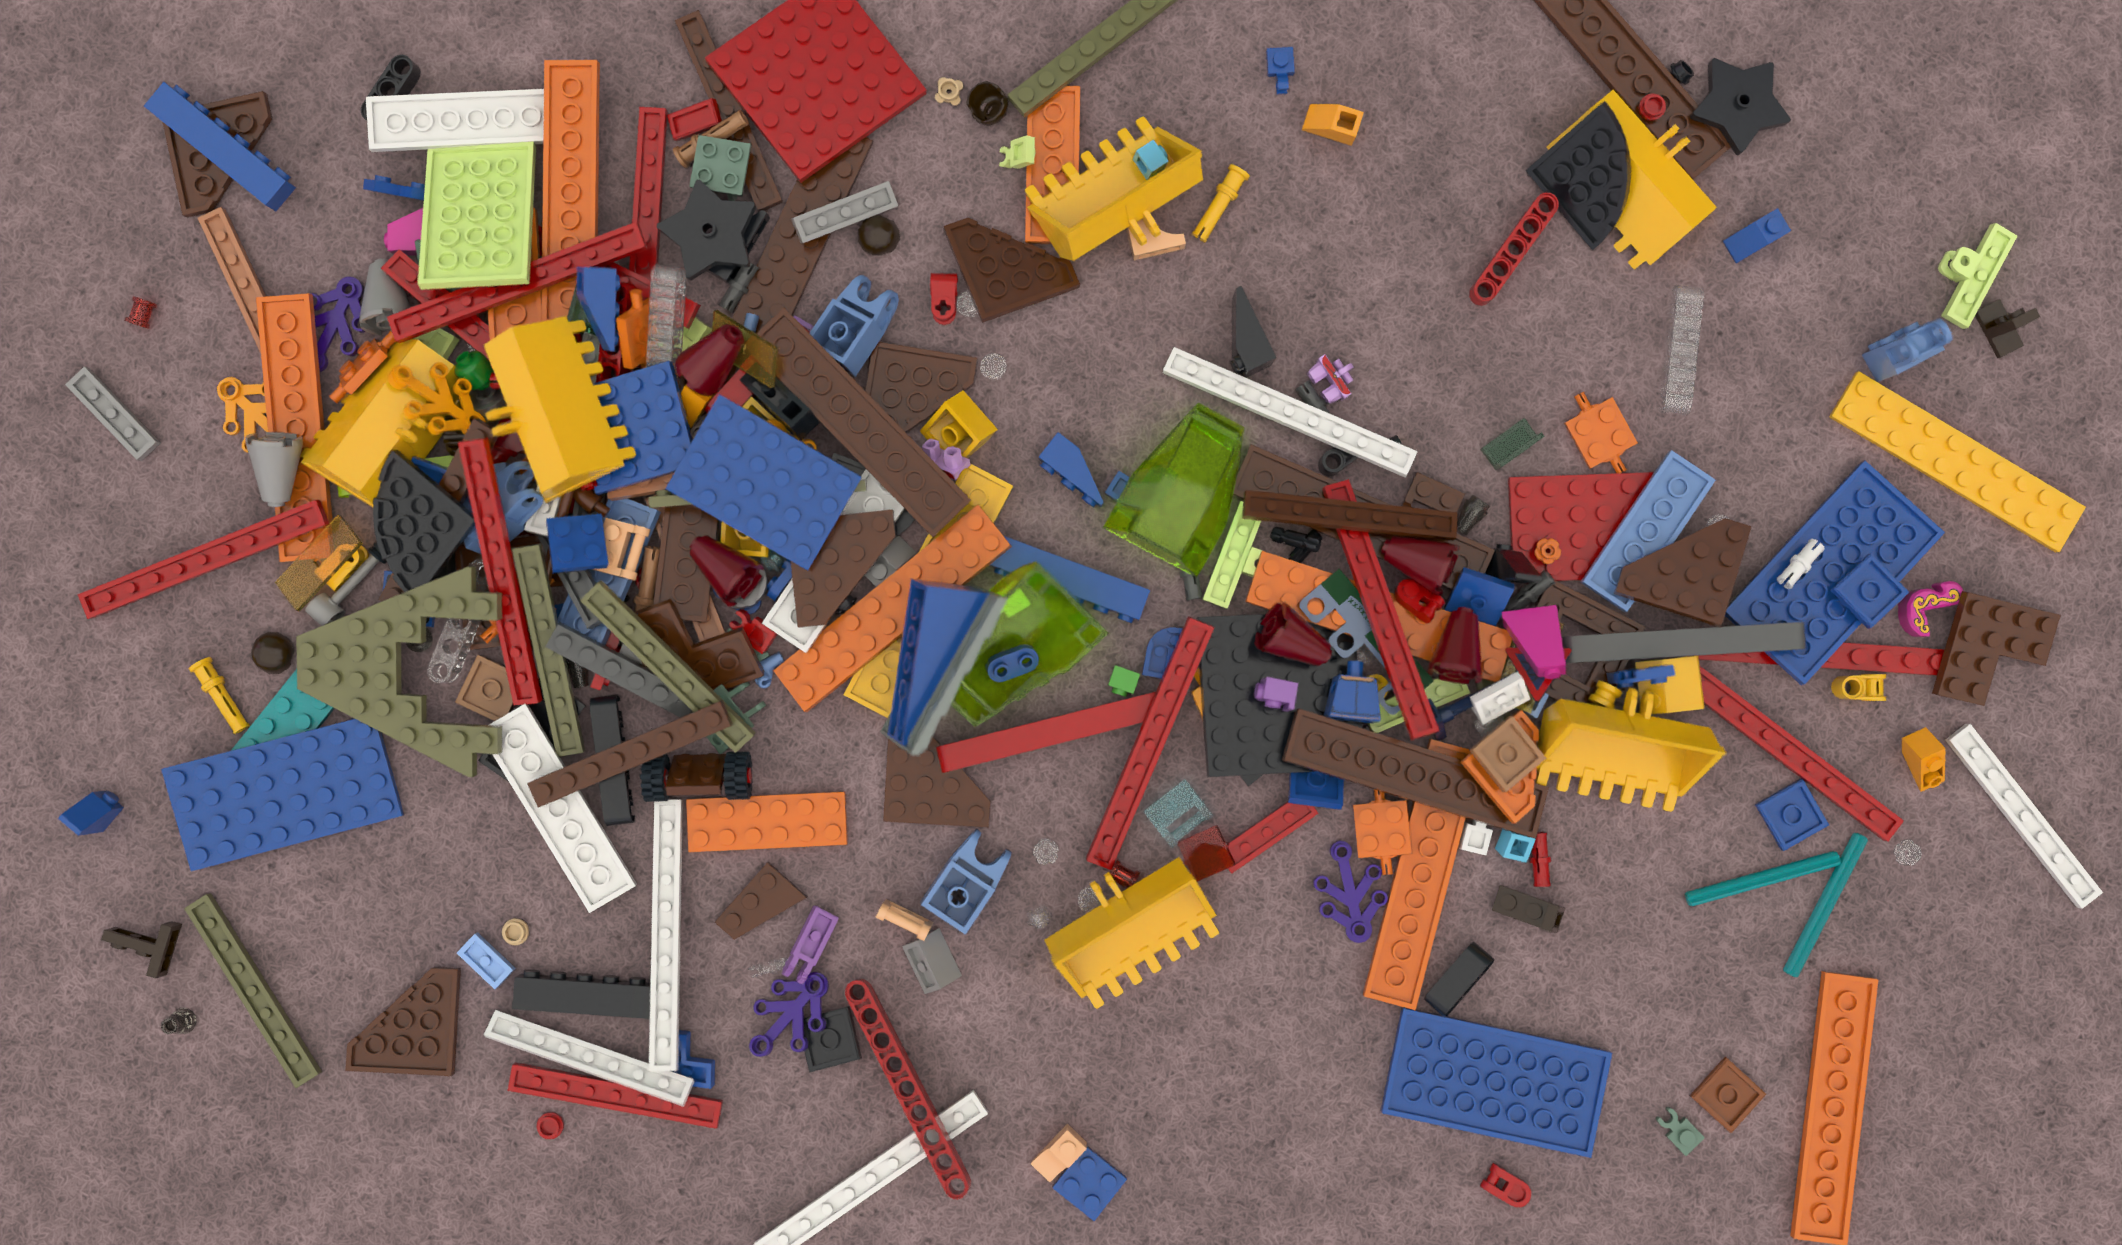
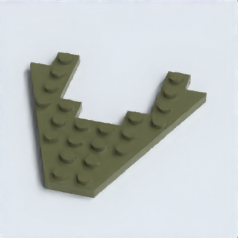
M476 566L466 567L296 636L298 690L467 777L477 776V753H502V726L427 721V695L402 693L401 642H426V617L502 620V593L476 591Z

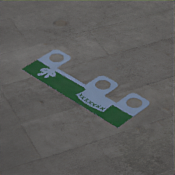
M1338 569L1300 601V609L1313 623L1321 621L1332 610L1336 609L1346 621L1329 638V643L1342 658H1348L1365 644L1385 667L1359 592L1344 573ZM1312 598H1319L1324 603V610L1319 615H1313L1307 609V604ZM1342 633H1349L1354 639V644L1349 650H1342L1337 645V638ZM1413 657L1423 687L1426 689L1434 680ZM1390 682L1378 692V698L1383 708L1393 715L1399 712L1400 708L1399 705L1391 707L1384 700L1385 693L1393 689Z

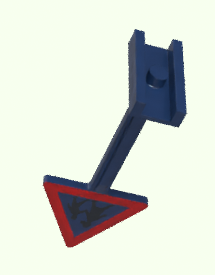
M1506 648V653L1516 672L1522 676L1525 686L1534 701L1539 703L1554 679L1538 678L1518 648ZM1563 648L1565 662L1572 653L1570 648ZM1493 684L1439 709L1429 698L1428 701L1439 729L1438 732L1434 733L1435 739L1440 741L1446 738L1444 724L1453 720L1454 716L1472 708L1473 704L1470 697Z

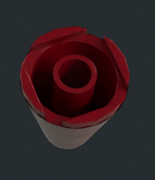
M724 324L679 354L676 358L675 368L679 377L683 375L688 381L686 385L691 390L701 395L712 396L714 393H718L724 386L744 343L741 330L734 325Z
M708 535L698 536L690 544L691 558L722 602L728 607L735 606L737 603L734 600L739 597L745 599L760 582L762 575L759 571L764 570V567L758 561Z
M1393 536L1391 540L1386 539L1381 554L1385 555L1384 561L1432 593L1441 596L1444 589L1440 587L1443 582L1448 583L1458 558V555L1453 553L1460 550V546L1451 543Z
M1282 602V605L1276 603L1267 612L1260 623L1265 627L1261 634L1257 632L1255 636V646L1262 652L1314 666L1327 663L1332 655L1331 644L1285 602Z
M1459 607L1456 611L1451 612L1428 666L1427 672L1430 676L1435 672L1439 674V680L1457 684H1469L1470 679H1476V684L1482 681L1478 615L1474 614L1472 609Z

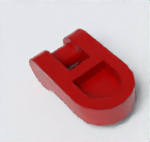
M1413 579L1402 580L1394 590L1396 601L1424 623H1430L1435 617L1434 612L1440 610L1445 604L1441 596L1431 593ZM1421 600L1427 605L1422 606L1418 602Z
M1492 1163L1489 1168L1491 1172L1487 1179H1483L1480 1187L1516 1208L1527 1205L1531 1199L1529 1186L1522 1179L1499 1165ZM1500 1177L1506 1180L1502 1189L1496 1186Z

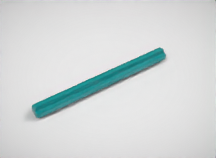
M1859 833L1852 834L1840 857L1841 864L1835 867L1783 968V971L1788 975L1797 978L1801 973L1868 842L1865 836Z
M1831 851L1688 891L1685 893V898L1688 905L1696 906L1839 866L1841 864L1840 856L1837 852Z

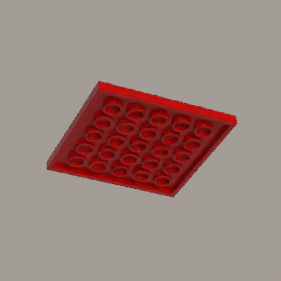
M787 0L705 57L710 68L800 183L927 94L923 84L856 0Z

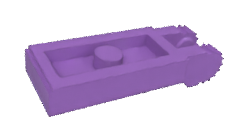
M813 906L790 952L791 956L787 959L782 969V975L789 977L800 959L805 963L801 967L796 981L800 984L806 981L838 921L837 916L817 906Z

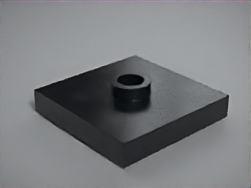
M850 1006L822 1013L826 1026L821 1032L811 1031L808 1027V1021L811 1017L804 1018V1037L808 1040V1047L804 1052L809 1073L862 1059ZM815 1019L813 1026L818 1029L821 1023L819 1019Z

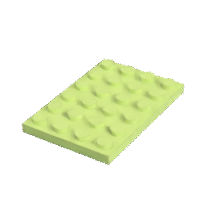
M534 141L428 149L418 273L420 289L530 284L536 146Z

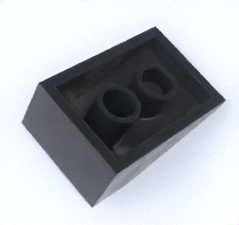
M1239 286L1232 297L1233 360L1230 361L1234 373L1241 374V376L1247 378L1272 366L1277 357L1242 286Z

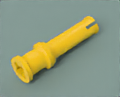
M1229 165V172L1225 179L1216 186L1218 193L1195 230L1191 233L1194 237L1198 238L1204 229L1200 236L1202 242L1206 243L1207 238L1229 202L1237 199L1239 188L1245 180L1247 181L1250 178L1246 171L1236 165Z
M207 657L194 663L188 668L191 673L194 672L202 684V691L210 694L234 735L250 726L249 723H247L223 685L225 683L224 677L219 676L211 664L213 662L212 658Z

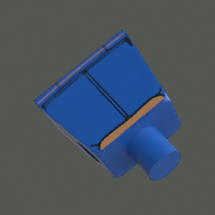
M1348 661L1347 675L1333 677L1324 712L1325 717L1334 720L1370 724L1380 722L1376 678L1363 677L1364 662Z

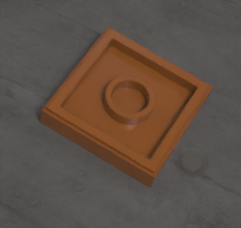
M1724 1057L1692 1092L1690 1097L1728 1132L1732 1133L1765 1097L1766 1093L1727 1057Z

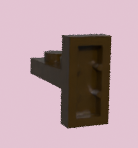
M1999 299L1980 308L1975 317L1998 359L2024 346L2016 329L2040 318V315L2036 308L2026 312L2023 308H2020L2012 313H2007Z
M1500 885L1492 911L1534 925L1542 930L1557 933L1565 907Z
M173 921L161 924L157 939L113 927L104 930L101 940L111 943L110 946L121 950L130 948L136 950L137 955L151 957L146 976L156 979L168 973L182 924Z

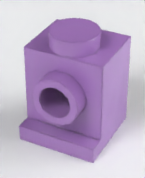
M1270 677L1263 678L1260 683L1256 684L1254 698L1257 701L1265 702L1266 707L1280 709L1282 705V711L1289 712L1294 710L1298 683Z

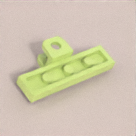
M1994 223L1988 227L1976 252L1967 247H1961L1957 251L1945 253L1938 266V270L1945 277L1959 283L1941 315L1943 318L1962 329L1969 328L2017 235Z
M1242 501L1239 502L1202 599L1225 609H1228L1241 573L1253 577L1256 569L1254 562L1259 559L1262 551L1251 547L1261 521L1242 519Z
M1439 677L1434 678V682L1424 689L1427 698H1431L1436 707L1470 693L1467 684L1450 683L1439 680ZM1396 696L1385 699L1386 704L1391 707L1398 705ZM1379 703L1380 722L1367 724L1370 731L1379 733L1404 722L1401 710L1392 715Z

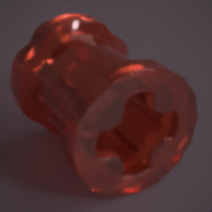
M133 296V307L129 317H125L124 321L149 329L148 321L152 310L157 308V304Z
M1116 860L1110 874L1117 884L1127 889L1136 883L1140 871L1136 870L1134 872L1123 866L1121 861Z

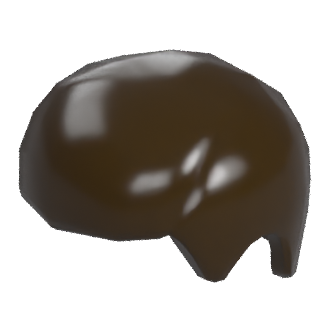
M989 81L978 83L973 87L966 102L972 117L978 123L985 126L999 123L1007 114L1008 99L1006 94L997 84ZM986 102L987 104L982 111L981 106Z
M880 215L865 219L858 229V243L865 252L874 256L893 252L900 241V232L894 221Z
M267 632L255 640L251 649V656L259 669L268 674H280L291 666L294 649L290 640L279 632Z

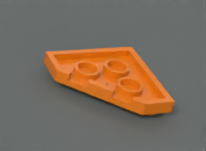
M1518 710L1512 716L1536 745V741L1539 739V730L1522 710ZM1469 753L1460 761L1512 824H1516L1535 807L1534 779L1537 777V767L1510 790L1502 792L1472 753Z

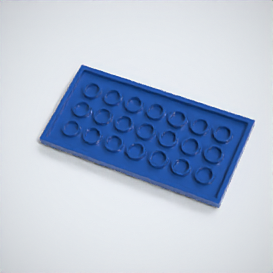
M1864 460L1728 604L1725 616L1736 626L1804 622L1806 649L1764 652L1800 685H1805L1861 624L1859 619L1830 589L1870 553L1900 582L1945 532ZM1810 539L1818 541L1812 550H1815L1821 543L1825 548L1824 551L1811 563V569L1800 576L1792 589L1783 587L1790 579L1789 577L1782 584H1779L1777 577L1790 565V559L1794 555H1798Z
M357 719L161 769L191 871L404 815L382 733Z
M1402 1007L1380 1111L1387 1115L1591 1158L1612 1052L1448 1016L1444 1018L1442 1015Z

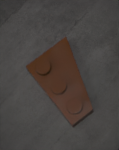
M767 862L715 923L735 940L804 900L807 896Z

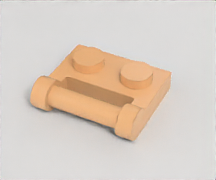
M605 518L603 529L608 568L592 570L636 581L638 573L635 571L645 538L649 537L650 529ZM631 534H635L625 569H621Z
M887 899L883 902L876 915L877 919L882 921L886 919L918 935L917 938L923 941L933 924L932 921Z

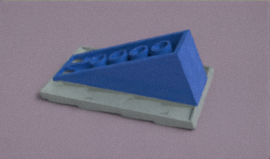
M911 579L891 713L880 733L909 754L920 755V753L926 750L941 716H946L964 675L970 672L985 637L990 638L1007 598L969 583L958 585Z

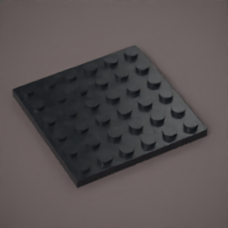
M1266 614L1197 617V620L1214 627L1199 663L1207 778L1317 772L1282 761L1296 709L1299 708L1324 716L1333 677L1347 675V662L1357 661V651L1348 658H1342L1331 646L1332 655L1329 661L1320 666H1314L1262 652L1256 648L1255 636L1257 632L1262 633L1265 626L1260 623ZM1309 623L1328 642L1330 636L1336 632ZM1340 634L1337 638L1338 647L1342 650L1352 648L1354 644L1353 637ZM1266 677L1298 683L1294 710L1285 712L1282 711V705L1280 709L1266 707L1265 702L1257 701L1254 698L1256 684ZM1341 721L1356 727L1363 728L1362 723L1360 722Z

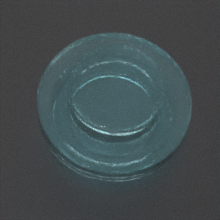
M768 549V557L761 558L769 571L775 569L779 572L781 570L780 567L784 563L778 553L771 549Z

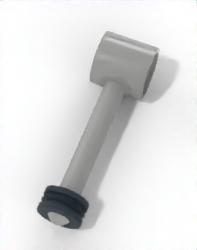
M377 542L373 544L372 548L368 549L371 555L332 597H329L326 593H321L308 604L305 612L318 624L323 626L342 618L345 611L339 604L379 561L383 564L386 563V560L381 557Z

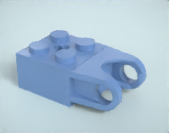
M864 275L855 277L836 300H831L809 333L846 372L855 377L884 335L899 302L898 294L892 290H887L875 300L867 302L871 281Z
M1940 318L1919 325L1917 321L1868 345L1870 351L1862 354L1876 382H1879L1944 351L1943 346L1952 341V334L1947 324Z
M526 461L514 462L496 474L509 541L513 540L524 530L526 522L543 504L541 492L534 489H526L534 477L531 465ZM520 469L527 470L522 475L514 474L516 471ZM468 496L462 505L472 512L470 497ZM530 497L536 498V499H535L534 501H532V502H528V501L526 500L527 498H530ZM474 526L464 539V543L467 549L481 554L476 526Z
M978 829L974 830L952 854L920 901L923 907L965 935L994 893L1012 854L1011 851L1005 850L992 863L984 864L979 862L975 857V848L981 835ZM958 889H961V894L964 897L963 900L959 901L957 899L956 902H953L951 893L954 890L958 891Z

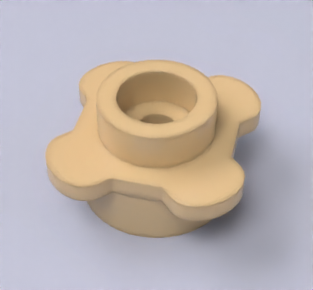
M940 78L938 80V93L935 95L936 101L938 103L948 102L953 106H957L961 102L959 95L963 89V83L960 80Z

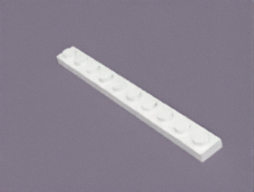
M1175 347L1163 369V373L1405 478L1418 452Z
M681 799L654 802L649 1071L678 1070L683 800Z
M972 1090L938 1115L950 1139H953L986 1116L989 1111L976 1092ZM934 1129L927 1130L926 1136L928 1140L938 1142L939 1133ZM913 1131L766 1233L756 1240L753 1245H800L927 1157L915 1132Z

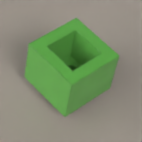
M1115 665L1108 686L1113 687L1112 693L1126 697L1128 692L1134 694L1140 674Z

